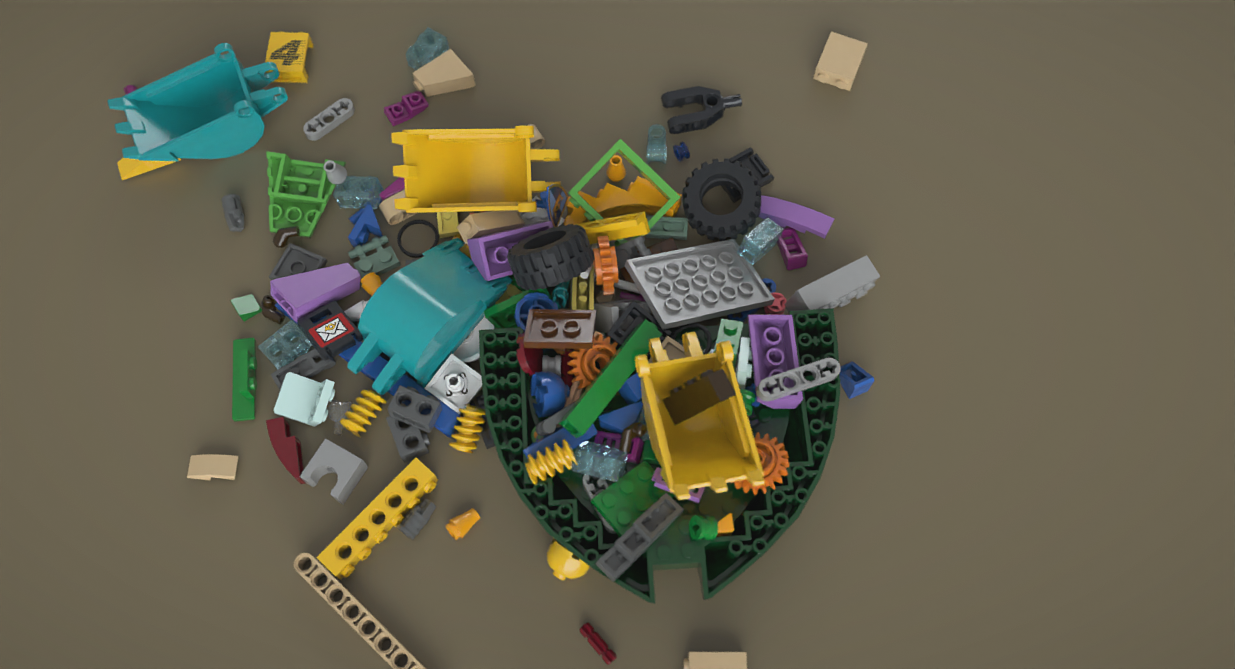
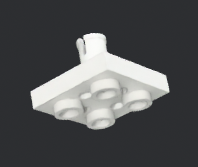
M451 354L425 389L461 415L462 413L458 411L459 408H466L465 404H469L482 388V378L480 374ZM449 390H450V391L452 392V395H451V396H447V395H446V392H447L448 395H450V392H449Z

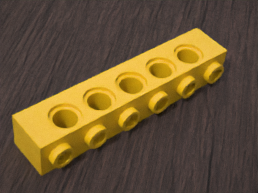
M415 458L316 558L338 579L341 580L343 577L347 578L355 570L354 566L360 560H365L377 543L380 544L388 536L387 532L393 526H398L404 520V515L409 510L419 505L420 499L425 493L429 494L434 490L438 481L435 474L420 460ZM411 483H418L415 490L408 491V486ZM395 499H402L398 507H392V502ZM385 515L383 523L375 524L378 516ZM369 532L368 538L365 541H359L361 533ZM351 548V555L344 559L342 557L343 552Z

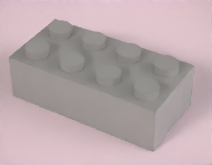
M866 255L798 289L784 305L788 312L830 309L837 306L842 308L850 303L852 298L856 297V299H859L866 295L868 290L876 286L874 282L880 275Z

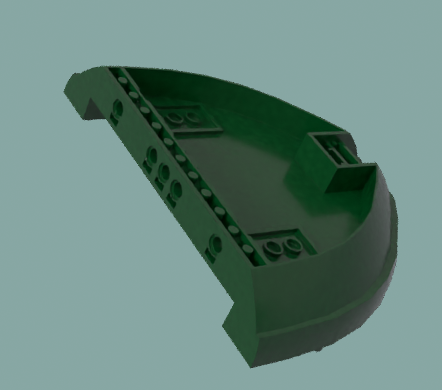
M833 308L789 311L788 315H792L799 367L825 358H833L839 363ZM743 324L742 337L750 338L748 324ZM720 325L705 326L711 334V349H715ZM521 327L479 330L480 369L485 413L498 457L521 500L546 532L588 566L610 579L596 566V563L615 545V542L620 537L617 533L612 534L605 529L583 487V476L589 470H597L603 475L608 486L615 483L643 462L645 442L650 440L648 431L644 436L639 437L644 442L639 464L593 454L592 448L596 436L594 435L572 449L578 465L574 461H572V469H568L564 465L563 473H559L555 468L554 477H551L546 472L547 479L543 481L538 476V483L534 484L525 466L528 459L523 450L534 443L531 438L534 427L550 416H537L533 407V403L537 404L536 398L531 396L532 376H528L529 373H525L518 362L516 352L517 349H520V343L517 344L516 341L519 334L524 331ZM690 327L684 329L675 337L674 340L683 346L682 335L695 332L702 353L707 348V336L698 328ZM669 328L668 330L673 333L677 328ZM542 348L543 355H548L549 357L561 355L554 348ZM595 361L596 368L600 370V364ZM748 361V364H752L751 378H746L745 388L751 387L755 383L752 361ZM826 366L823 371H820V375L825 371H830L832 373L833 368H828ZM636 369L632 372L629 378L637 373ZM810 371L803 372V376L807 381H814L813 373ZM839 374L832 381L802 390L803 400L795 409H773L762 403L757 407L751 405L756 417L750 419V421L758 419L760 422L759 426L751 429L753 437L755 438L757 432H759L761 438L765 434H769L770 440L776 437L778 444L783 443L784 451L788 453L790 467L786 468L787 476L781 475L783 483L775 481L776 489L767 486L765 494L759 488L756 495H754L752 488L747 493H744L743 486L736 489L735 484L726 482L728 491L716 493L710 486H706L699 503L689 499L679 500L674 497L673 500L683 508V511L614 582L646 602L655 603L653 571L697 568L703 600H707L729 585L763 556L800 516L821 478L835 437L840 399ZM619 391L599 416L628 406ZM643 409L638 422L646 426ZM599 416L593 422L597 431L613 433L600 427ZM604 438L603 444H602V448H601V449H604V450H605L606 443H607V439H606V438ZM613 440L611 451H614L615 440ZM649 464L654 471L657 467L662 468L661 465ZM590 477L588 484L592 483L596 492H598L597 481L599 479L594 480L593 477ZM695 488L694 493L697 494L699 489ZM729 513H732L734 530L731 536L715 537L713 540H706L704 537L700 540H695L690 536L689 522L694 515H700L703 518L707 515L714 516L717 522H719Z

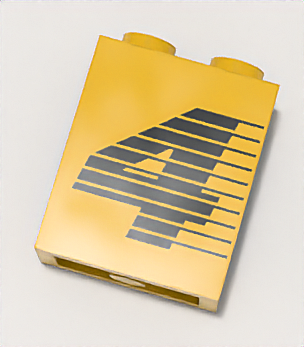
M270 32L265 62H273L278 68L279 77L273 82L307 83L308 75L304 68L307 48H313V42L309 33Z

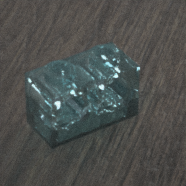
M427 28L419 35L414 45L408 48L405 54L408 65L418 70L448 51L447 37Z
M347 176L343 183L336 185L333 197L340 208L365 209L367 204H370L373 209H378L381 200L379 194L384 189L377 177Z
M767 217L745 235L737 253L754 265L776 246L784 229Z
M290 320L260 344L258 348L278 370L291 363L299 355L305 354L312 344L293 320ZM300 337L297 342L292 343L293 339ZM282 351L281 355L275 357L277 352Z
M585 441L575 449L578 465L574 462L572 471L617 482L625 473L628 452Z

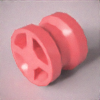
M771 293L775 300L772 305L764 306V311L766 314L782 315L785 311L786 306L784 304L787 300L780 293Z

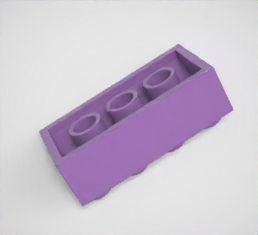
M552 221L536 222L467 239L471 260L485 281L512 275L513 272L507 259L509 249L530 235L553 228Z
M792 315L747 316L755 389H757V386L763 379L799 367ZM790 378L783 379L785 387H794V382ZM777 384L772 388H767L765 385L763 391H768L770 394L774 388H777ZM802 391L766 402L762 401L756 393L757 402L773 409H795L803 400Z

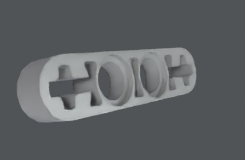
M825 358L763 379L757 386L756 393L762 401H772L832 381L840 373L841 367L837 360ZM826 366L828 368H833L832 373L830 371H825L820 375V371H823ZM810 371L813 373L814 381H807L803 376V372ZM790 378L794 382V387H785L783 379ZM777 384V388H774L770 394L768 391H763L765 385L767 388H772Z

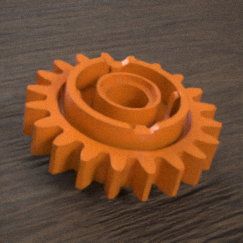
M608 236L597 237V248L593 249L596 284L601 285L603 296L614 295V283H618L615 247H610Z
M602 334L594 337L593 349H574L575 351L568 354L573 358V360L567 362L569 366H573V369L568 371V374H575L572 383L580 382L578 390L582 388L587 389L616 353L617 343L610 344L609 336L603 339ZM595 361L600 364V370L596 368Z
M757 432L754 441L764 472L765 484L753 486L747 479L730 482L735 484L736 489L743 486L744 493H747L752 488L754 495L757 494L759 488L762 489L764 494L767 492V486L776 489L774 482L783 483L781 475L787 476L786 468L790 467L788 453L784 451L783 443L778 444L776 437L770 440L769 434H765L761 438L759 432Z

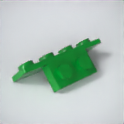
M254 338L235 339L233 341L232 419L234 421L255 419L257 359L256 340Z

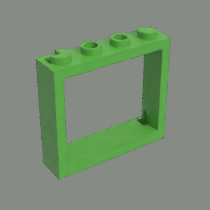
M619 139L568 192V195L571 197L569 201L577 209L580 206L585 211L583 215L589 221L604 219L578 192L619 152L669 200L648 221L649 228L651 229L680 199V196L625 142ZM625 238L617 239L613 244L617 247L628 241Z

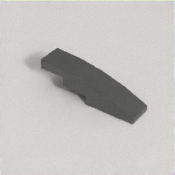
M665 493L597 561L596 566L614 582L669 527L683 511V508Z

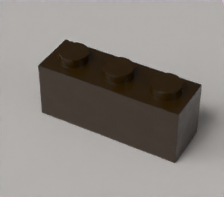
M711 368L699 374L700 380L695 377L683 383L685 388L680 385L669 391L670 396L662 401L674 425L736 395L723 368L716 372H713Z

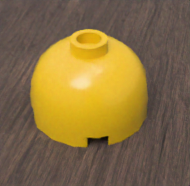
M553 538L547 552V562L550 568L554 570L553 575L561 580H565L566 577L575 579L583 576L590 566Z

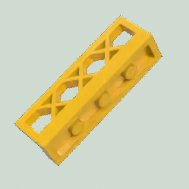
M645 211L577 224L585 229L590 244L597 243V237L608 236L609 241L646 235L650 232Z

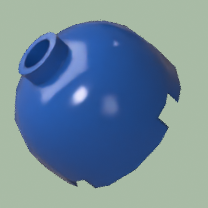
M535 292L525 295L516 305L514 315L516 326L518 328L521 327L525 332L529 309L558 310L555 301L553 303L549 296L543 293Z
M536 372L532 375L531 396L536 398L537 404L533 403V407L537 416H551L563 409L567 398L570 396L569 386L565 385L563 379L554 372Z

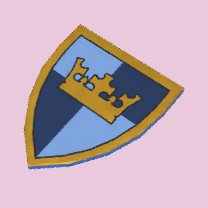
M551 184L547 187V192L543 191L540 193L542 200L536 199L535 201L537 208L547 209L549 221H552L553 227H558L569 196L561 185Z

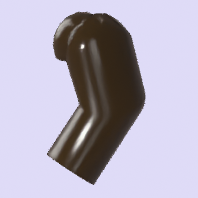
M293 226L278 229L273 238L274 245L278 248L285 247L289 237L300 236L299 227Z
M271 295L264 296L261 302L263 316L277 324H282L285 316L276 311L275 299Z
M634 422L623 429L618 450L630 452L632 439L637 436H644L647 432L646 426L641 422Z

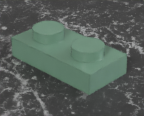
M647 216V221H649L653 216ZM661 217L650 229V232L646 234V238L687 240L688 219Z

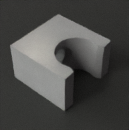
M632 299L594 303V310H596L597 315L595 331L607 333L632 301H635L651 315L650 308L645 301ZM627 315L618 328L621 330L627 329L634 319Z
M325 439L300 475V478L308 485L315 487L323 475L336 473L338 481L331 490L330 495L344 505L368 469V466L361 458Z

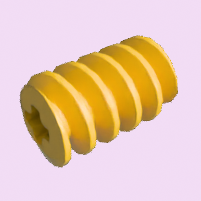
M362 390L360 393L363 398L357 397L355 399L358 405L352 404L350 406L353 412L347 411L345 413L348 419L342 418L340 420L345 429L360 437L359 431L365 433L367 431L363 426L364 424H372L368 418L377 417L373 411L382 410L379 403L387 404V401L382 396L372 390Z
M465 404L466 408H459L458 410L464 416L456 417V420L461 422V425H454L453 427L459 433L451 434V437L456 439V442H450L449 445L459 451L474 453L470 449H476L478 445L473 441L480 439V436L475 432H481L482 427L478 424L485 422V419L480 415H486L483 408Z
M565 439L562 440V448L557 443H554L553 452L548 447H545V455H542L539 450L536 451V459L530 454L528 455V462L525 463V466L534 484L538 483V476L541 480H546V472L551 477H554L555 468L559 473H563L564 465L568 469H572V461L578 465L574 452Z

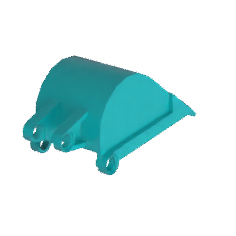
M221 43L214 48V54L121 98L108 99L109 109L124 111L127 122L114 125L116 133L132 135L135 145L122 148L123 157L139 159L140 161H179L178 158H228L245 152L253 147L263 136L265 125L262 117L288 100L286 90L283 87L263 89L279 77L276 64L265 62L244 69L242 63L236 58L232 45ZM224 51H229V53H227V54H223V55L220 54V53H222V52H224Z
M459 238L445 241L423 252L424 257L391 275L367 302L358 325L364 342L349 361L347 368L356 375V373L360 372L369 362L372 363L383 352L391 359L372 385V388L377 393L384 395L406 372L417 379L416 383L425 389L449 356L458 349L484 318V310L490 308L499 300L513 280L509 276L485 281L473 261L460 251L465 243Z

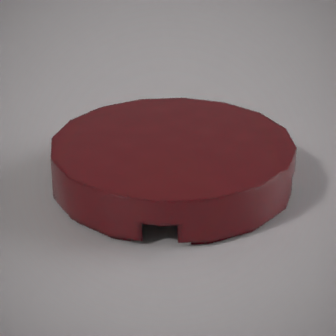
M525 332L519 334L516 341L517 344L520 343V349H517L516 352L521 369L525 373H529L528 376H532L536 372H542L543 350L542 348H524Z

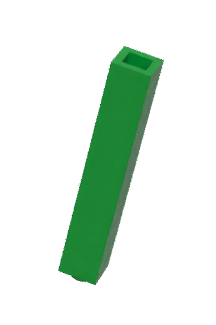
M645 319L636 326L559 422L575 438L585 434L636 369L635 356L647 355L650 351L649 339L661 337L662 333L654 323Z

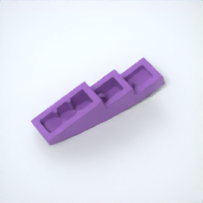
M761 195L759 217L784 229L786 226H789L804 234L807 230L825 239L834 222V218L813 209L778 198Z

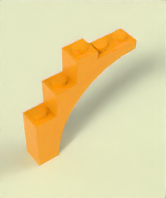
M639 176L635 182L630 183L627 191L607 183L604 189L601 188L599 190L597 198L581 191L578 192L604 219L644 211L645 214L655 215L669 201L648 180ZM677 193L680 199L662 217H675L681 206L682 194ZM569 196L566 201L568 215L563 225L590 222L583 215L585 211L580 206L578 209L573 206L569 201L571 198Z

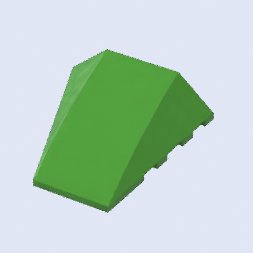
M266 151L268 159L267 176L269 177L268 195L270 196V232L276 233L280 228L298 226L301 237L311 238L336 184L328 180L324 164L292 160L286 154ZM332 160L343 167L346 164V162Z

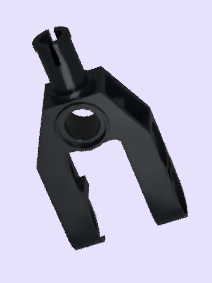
M701 86L669 91L661 96L662 105L665 108L678 106L682 108L683 105L694 103L701 104L703 107V111L670 118L667 121V125L671 134L706 129L723 117L725 109L742 106L740 94L723 97L720 94V90Z

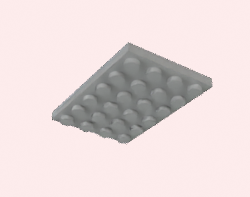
M735 239L628 259L625 263L627 271L662 330L772 305L775 300Z

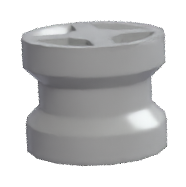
M543 355L542 371L554 372L561 377V355H556L555 357Z

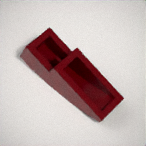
M284 417L266 420L268 434L279 460L300 484H306L300 478L304 471L301 442L296 436H291L290 423Z

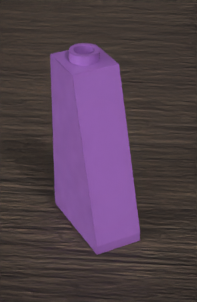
M349 263L282 277L270 281L271 296L297 322L300 318L359 290L361 275Z

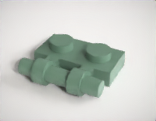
M386 235L379 238L374 237L371 242L362 246L359 244L355 246V249L348 252L351 260L358 256L361 259L353 263L359 271L361 279L371 272H375L376 275H382L401 266L392 247L389 246L385 249L382 247V245L389 242ZM376 248V253L366 257L365 253Z

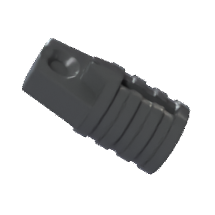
M237 194L225 195L221 201L229 230L242 232L244 229V213L240 196Z
M424 499L410 511L409 515L406 516L405 520L397 528L407 537L414 540L419 531L428 523L436 505L430 500Z

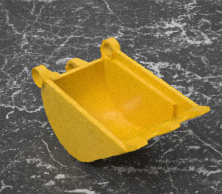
M515 126V129H412L391 133L392 143L403 145L404 165L393 166V176L404 178L405 198L394 199L395 209L404 210L406 213L516 210L518 212H537L536 201L532 202V193L547 192V187L551 184L561 185V181H531V162L560 161V150L530 149V138L534 137V126Z
M685 333L682 335V343L686 358L669 360L666 350L662 348L660 338L649 339L652 363L648 364L647 355L644 354L635 356V365L638 377H641V394L648 435L655 456L662 467L660 474L669 491L673 492L681 500L690 498L689 489L710 486L716 493L728 491L726 482L747 479L753 486L765 484L764 472L732 364L734 356L731 342H719L716 344V353L703 355L696 333ZM711 368L713 372L723 368L736 395L674 425L662 401L670 396L669 391L680 385L685 388L683 383L695 377L700 380L699 374Z

